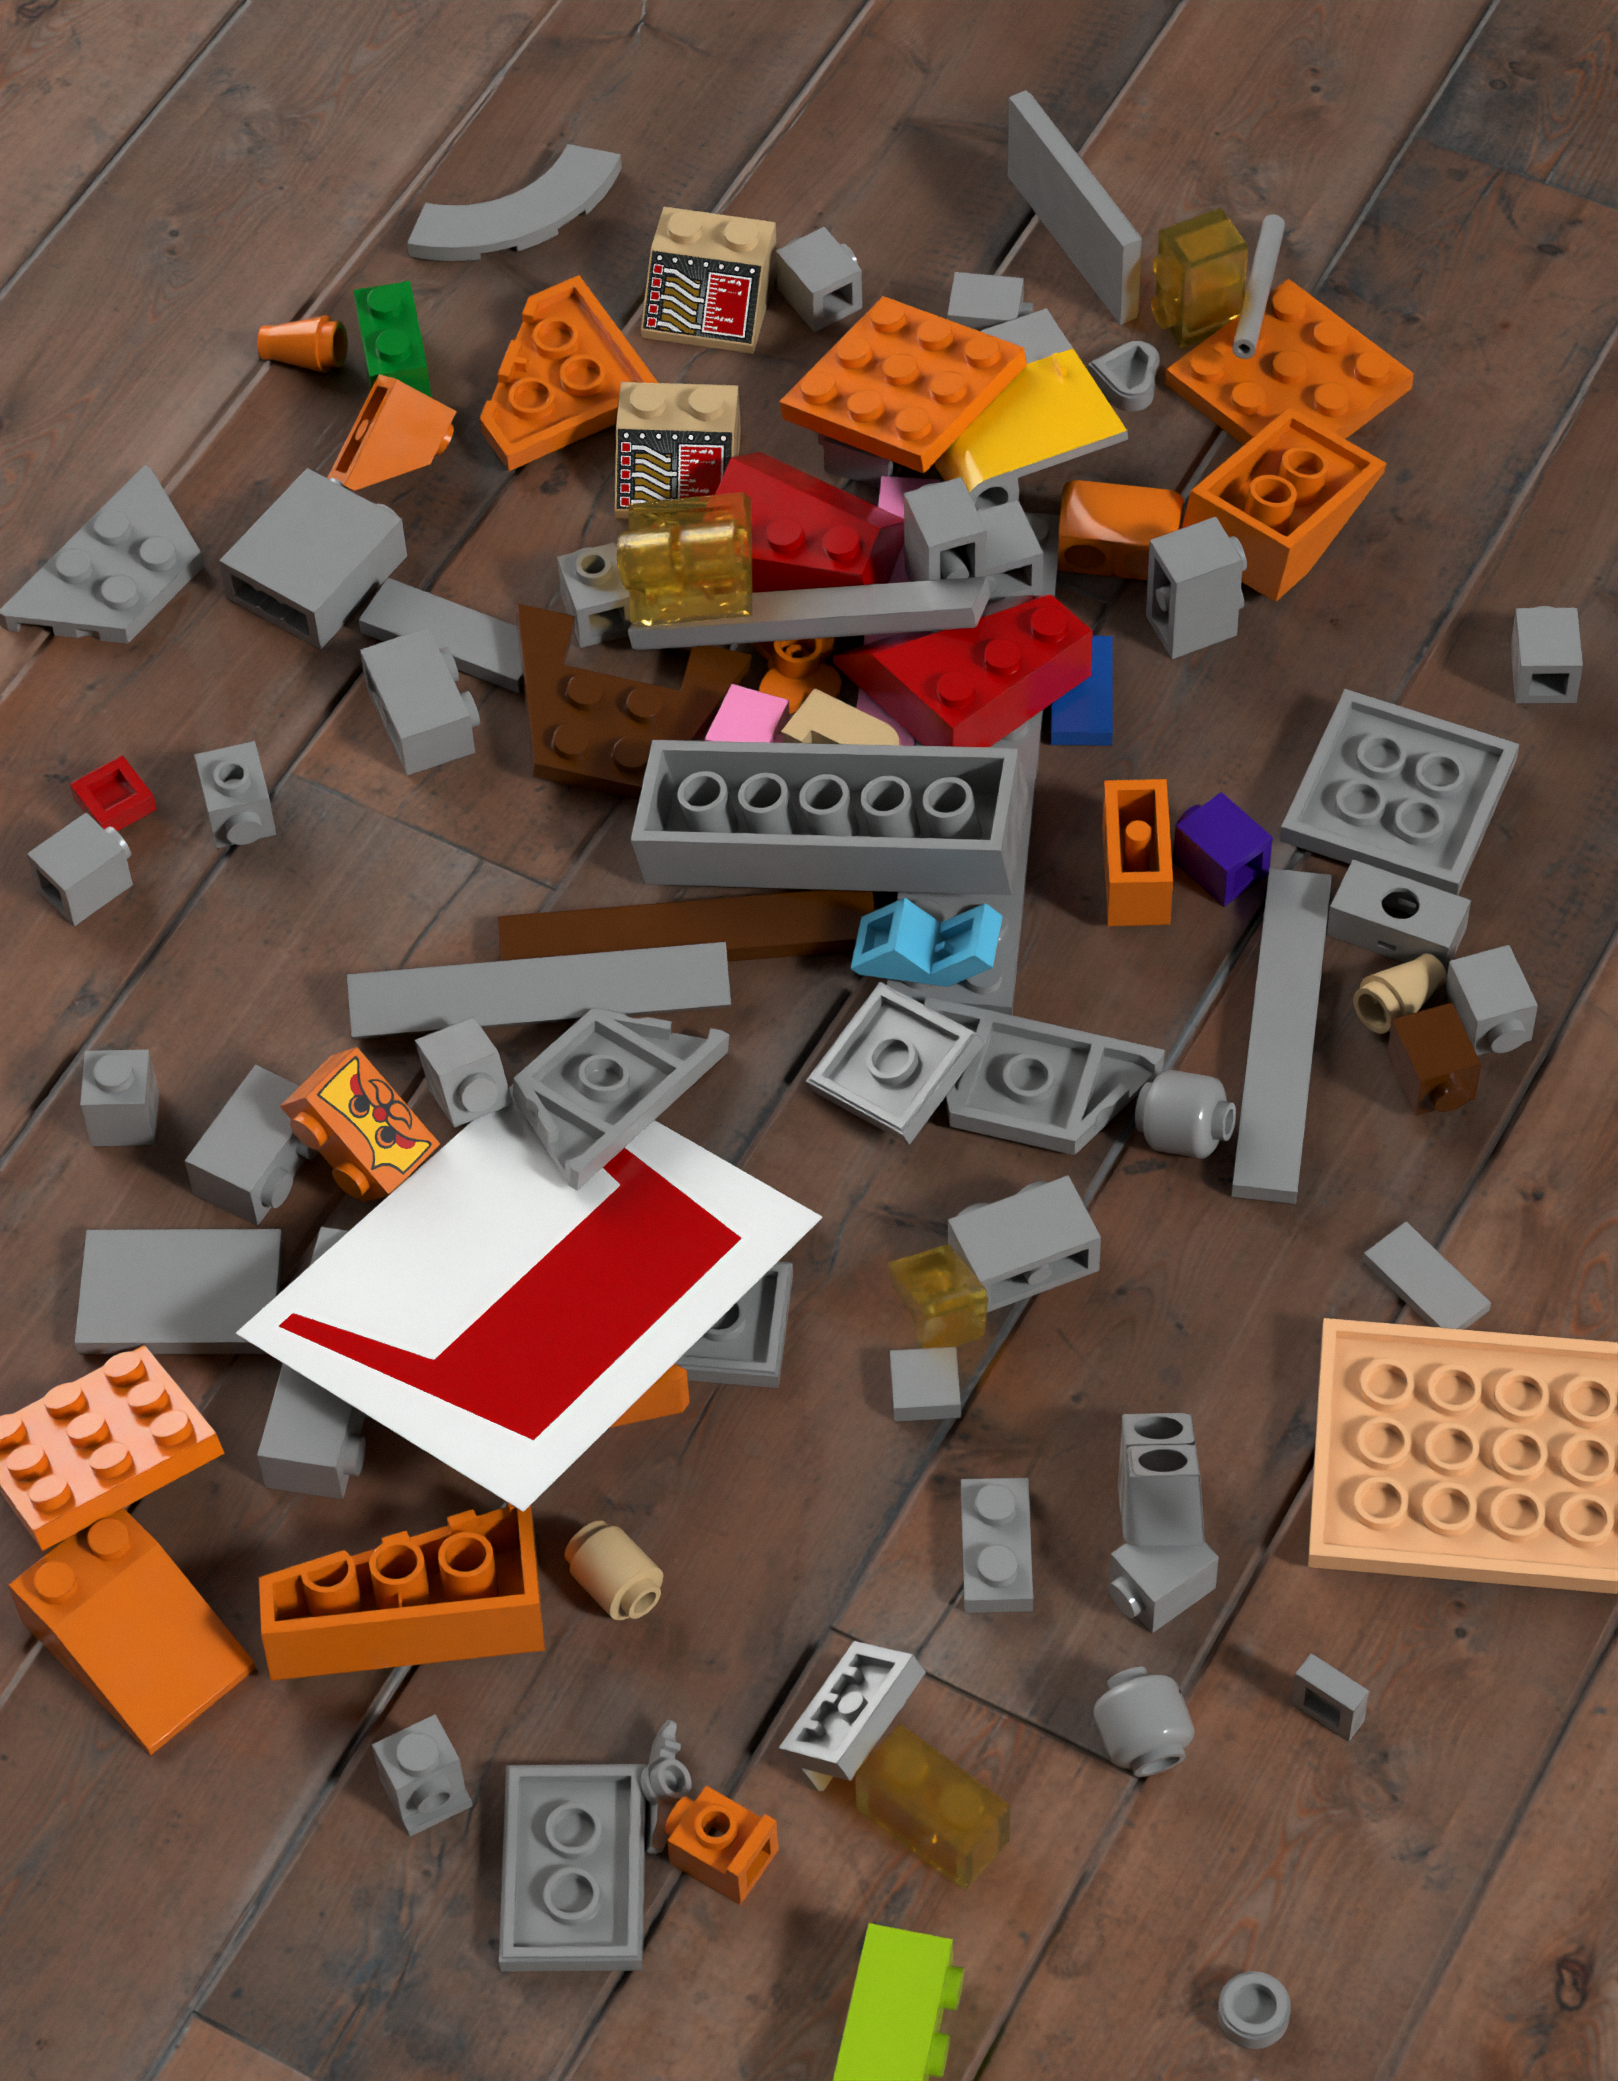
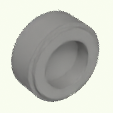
M1251 1971L1238 1974L1225 1984L1219 1997L1218 2021L1223 2033L1232 2042L1249 2049H1261L1276 2043L1286 2032L1289 2024L1291 2002L1287 1990L1276 1978L1263 1972Z

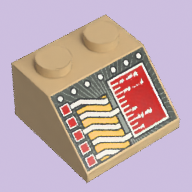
M663 207L650 251L641 338L754 354L777 273L776 222Z
M621 382L616 424L615 518L705 520L731 457L739 456L741 425L738 385Z

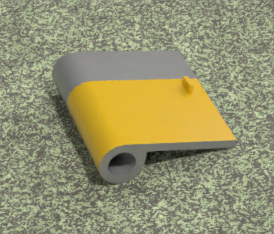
M1047 308L981 330L983 333L1024 347L1027 366L935 461L934 465L944 481L962 477L976 509L979 510L987 506H998L1016 500L1019 501V477L1128 440V432Z

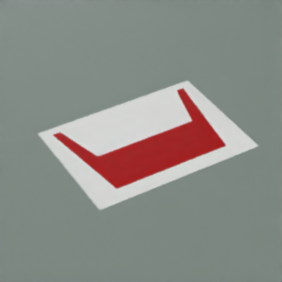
M512 1085L509 1087L513 1101L512 1105L471 1121L235 1334L524 1512L823 1217L655 1120L577 1191L569 1186L513 1097Z

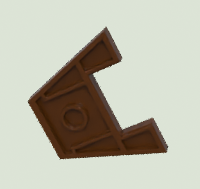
M517 603L516 622L533 777L639 800L652 740L698 741L716 717L731 684L739 685L751 668V654L710 645L692 646L680 691L566 666L564 664L573 636L576 616Z

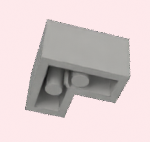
M962 477L942 483L927 484L917 490L904 493L905 572L910 582L987 576L991 593L987 604L1010 596H1025L1043 591V551L1018 500L998 506H987L977 510Z

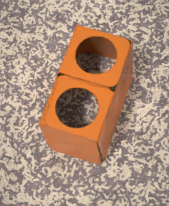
M1073 480L1065 483L1062 488L1058 535V571L1148 581L1150 540L1182 529L1183 497L1179 493L1167 489Z

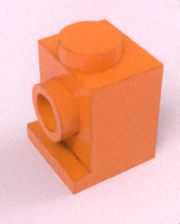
M707 1785L695 1801L687 1796L682 1797L672 1809L664 1828V1832L670 1836L667 1840L670 1864L739 1905L743 1903L779 1850L777 1820L766 1814L760 1817ZM712 1827L724 1833L720 1837H711L707 1834Z

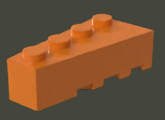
M506 1502L507 1507L476 1516L474 1509L447 1517V1526L409 1538L408 1532L405 1530L381 1538L382 1544L369 1551L350 1556L343 1550L259 1577L261 1635L270 1680L275 1681L545 1651L531 1505L523 1512Z

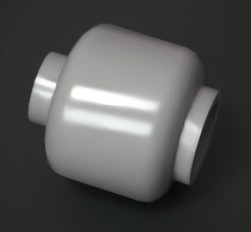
M1164 1070L1154 1079L1153 1083L1146 1082L1140 1090L1135 1110L1136 1128L1138 1132L1144 1133L1146 1142L1151 1149L1199 1159L1208 1157L1216 1149L1220 1140L1228 1141L1230 1139L1236 1119L1235 1104L1227 1102L1225 1089L1219 1079L1176 1070Z
M1145 1667L1130 1668L1108 1679L1109 1691L1096 1701L1093 1716L1110 1761L1120 1768L1132 1769L1136 1777L1154 1775L1181 1763L1186 1758L1184 1749L1192 1742L1195 1728L1177 1682L1167 1675H1148Z

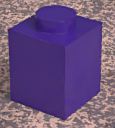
M1220 792L1204 805L1197 804L1190 807L1179 818L1175 825L1173 862L1225 907L1269 874L1273 837L1226 795Z

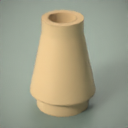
M1424 953L1412 961L1365 977L1360 984V989L1355 992L1353 999L1358 1017L1373 1032L1384 1034L1390 1031L1392 1019L1417 1013L1434 992L1446 984V970L1438 958L1432 954Z

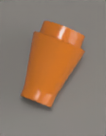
M328 315L279 325H262L258 332L257 348L262 360H275L328 373L331 368L342 367L347 355L348 342L345 326L341 321H332Z

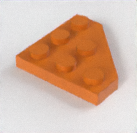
M580 275L528 297L522 312V324L515 340L511 339L498 371V384L491 401H486L481 413V432L507 470L511 471L616 424L621 382L658 383Z

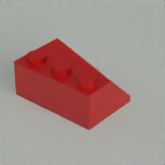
M760 451L731 457L692 550L704 591L707 595L886 584L890 580L904 545V519Z
M1052 594L1010 596L987 604L975 628L903 632L833 655V663L923 746L991 747L1091 676L1093 630Z

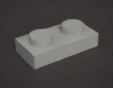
M1028 1478L961 1479L964 1613L1032 1612L1033 1584Z

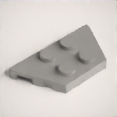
M144 465L0 609L1 627L8 631L19 632L22 623L52 626L54 636L71 638L93 636L100 641L129 644L204 567L200 549L151 468Z
M926 996L924 1002L925 1006L978 1033L984 1043L944 1098L950 1127L1075 1155L1140 1093L1146 1082L1153 1081L1162 1072L1164 1066L1165 1050L929 996Z
M592 1008L514 1077L513 1097L569 1186L578 1191L728 1053L729 1034L710 1028L708 1039L671 1033L672 1021L650 1017L636 1019L628 1017L621 1012Z

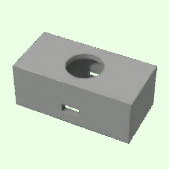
M1352 860L1330 905L1327 935L1405 963L1416 959L1424 953H1429L1440 960L1447 973L1449 961L1453 960L1467 930L1471 900ZM1382 905L1412 915V917L1406 919L1393 918L1383 910Z

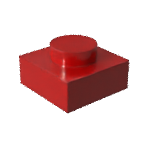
M123 755L70 783L73 799L82 811L88 813L103 829L111 826L116 831H119L157 810L154 795Z

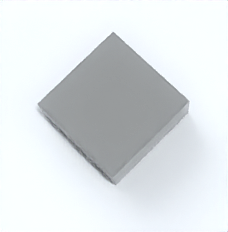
M956 1347L890 1351L894 1422L961 1418Z
M1311 1653L1295 1673L1291 1704L1347 1741H1350L1365 1721L1369 1690Z

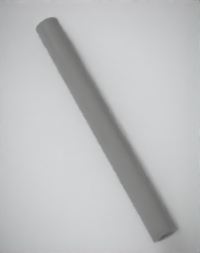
M1268 215L1262 223L1232 346L1233 353L1241 359L1251 358L1256 351L1285 229V221L1278 215Z

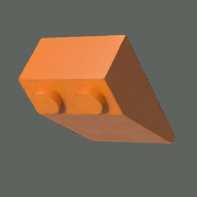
M1288 407L1191 490L1182 528L1217 517L1228 537L1235 536L1244 549L1247 569L1242 571L1241 582L1276 602L1309 573L1383 475L1387 463Z
M124 1508L66 1538L8 1584L21 1622L150 1756L256 1669L252 1658L161 1545Z

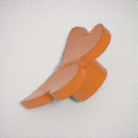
M835 637L751 643L761 656L768 660L767 667L769 671L762 679L759 692L789 700L790 715L800 708L803 701L808 698L814 689H818L839 700L842 685L840 675L834 667L825 664V659L831 655L834 649Z

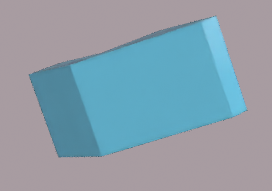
M907 898L900 899L861 917L850 969L859 975L949 987L993 968L1003 915L984 903L940 923Z

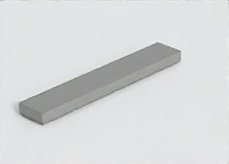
M986 576L645 600L627 632L632 649L647 650L975 628L991 593Z
M1269 868L1231 1197L1296 1204L1332 879V875Z
M726 942L347 974L351 1036L353 1040L434 1033L472 1017L476 1019L483 1029L576 1021L592 1008L621 1012L626 1016L731 1007Z

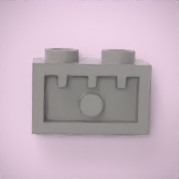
M854 1641L779 1747L780 1751L810 1789L824 1791L833 1777L851 1781L897 1713L903 1708L926 1671L913 1654Z

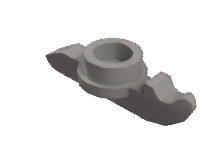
M670 1719L659 1729L652 1744L649 1764L643 1769L641 1776L642 1790L647 1799L645 1851L650 1854H657L664 1850L669 1835L664 1832L666 1821L677 1802L689 1794L692 1785L687 1768L675 1759V1754L681 1751V1744L677 1743L675 1739L677 1724Z

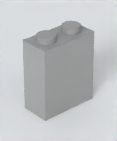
M307 468L219 562L227 599L321 650L407 557L402 518L391 508L380 503L374 504L343 486V482L335 478L327 479Z

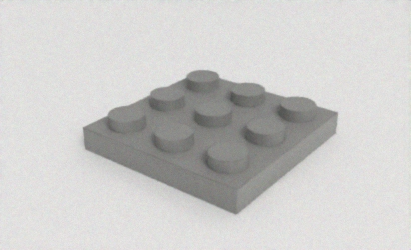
M1344 689L1281 826L1280 841L1351 864L1352 860H1356L1458 896L1516 763L1519 744Z

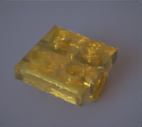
M744 492L629 504V530L622 531L619 535L617 542V565L622 584L629 591L631 623L637 627L753 616L751 498Z

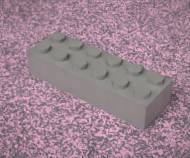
M652 740L631 843L645 884L1012 895L1029 793L1018 748Z

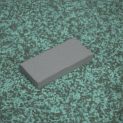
M1404 1222L1364 1252L1363 1262L1430 1327L1465 1330L1490 1311L1491 1302L1407 1222Z

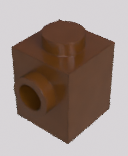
M1453 1003L1392 1019L1387 1055L1415 1116L1435 1110L1439 1112L1453 1111L1468 1101L1476 1099L1481 1062Z

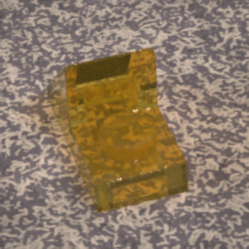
M949 1244L887 1263L893 1288L910 1308L919 1349L954 1347L983 1336L988 1307L986 1289Z

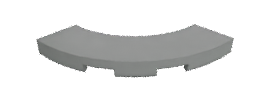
M567 144L562 155L543 176L511 195L471 205L425 203L407 243L409 257L436 261L480 260L481 253L494 252L514 247L516 252L551 239L558 235V228L573 220L580 213L584 216L587 215L605 197L622 169L621 154Z

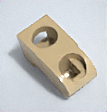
M814 689L781 730L783 743L900 745L896 730L889 724L818 689Z

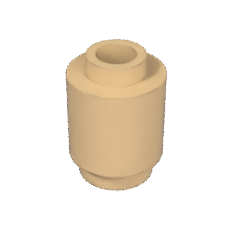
M601 1520L594 1521L580 1529L568 1543L565 1550V1559L570 1564L571 1576L612 1619L640 1618L647 1614L659 1601L661 1596L660 1587L663 1582L662 1570L620 1527L609 1526Z

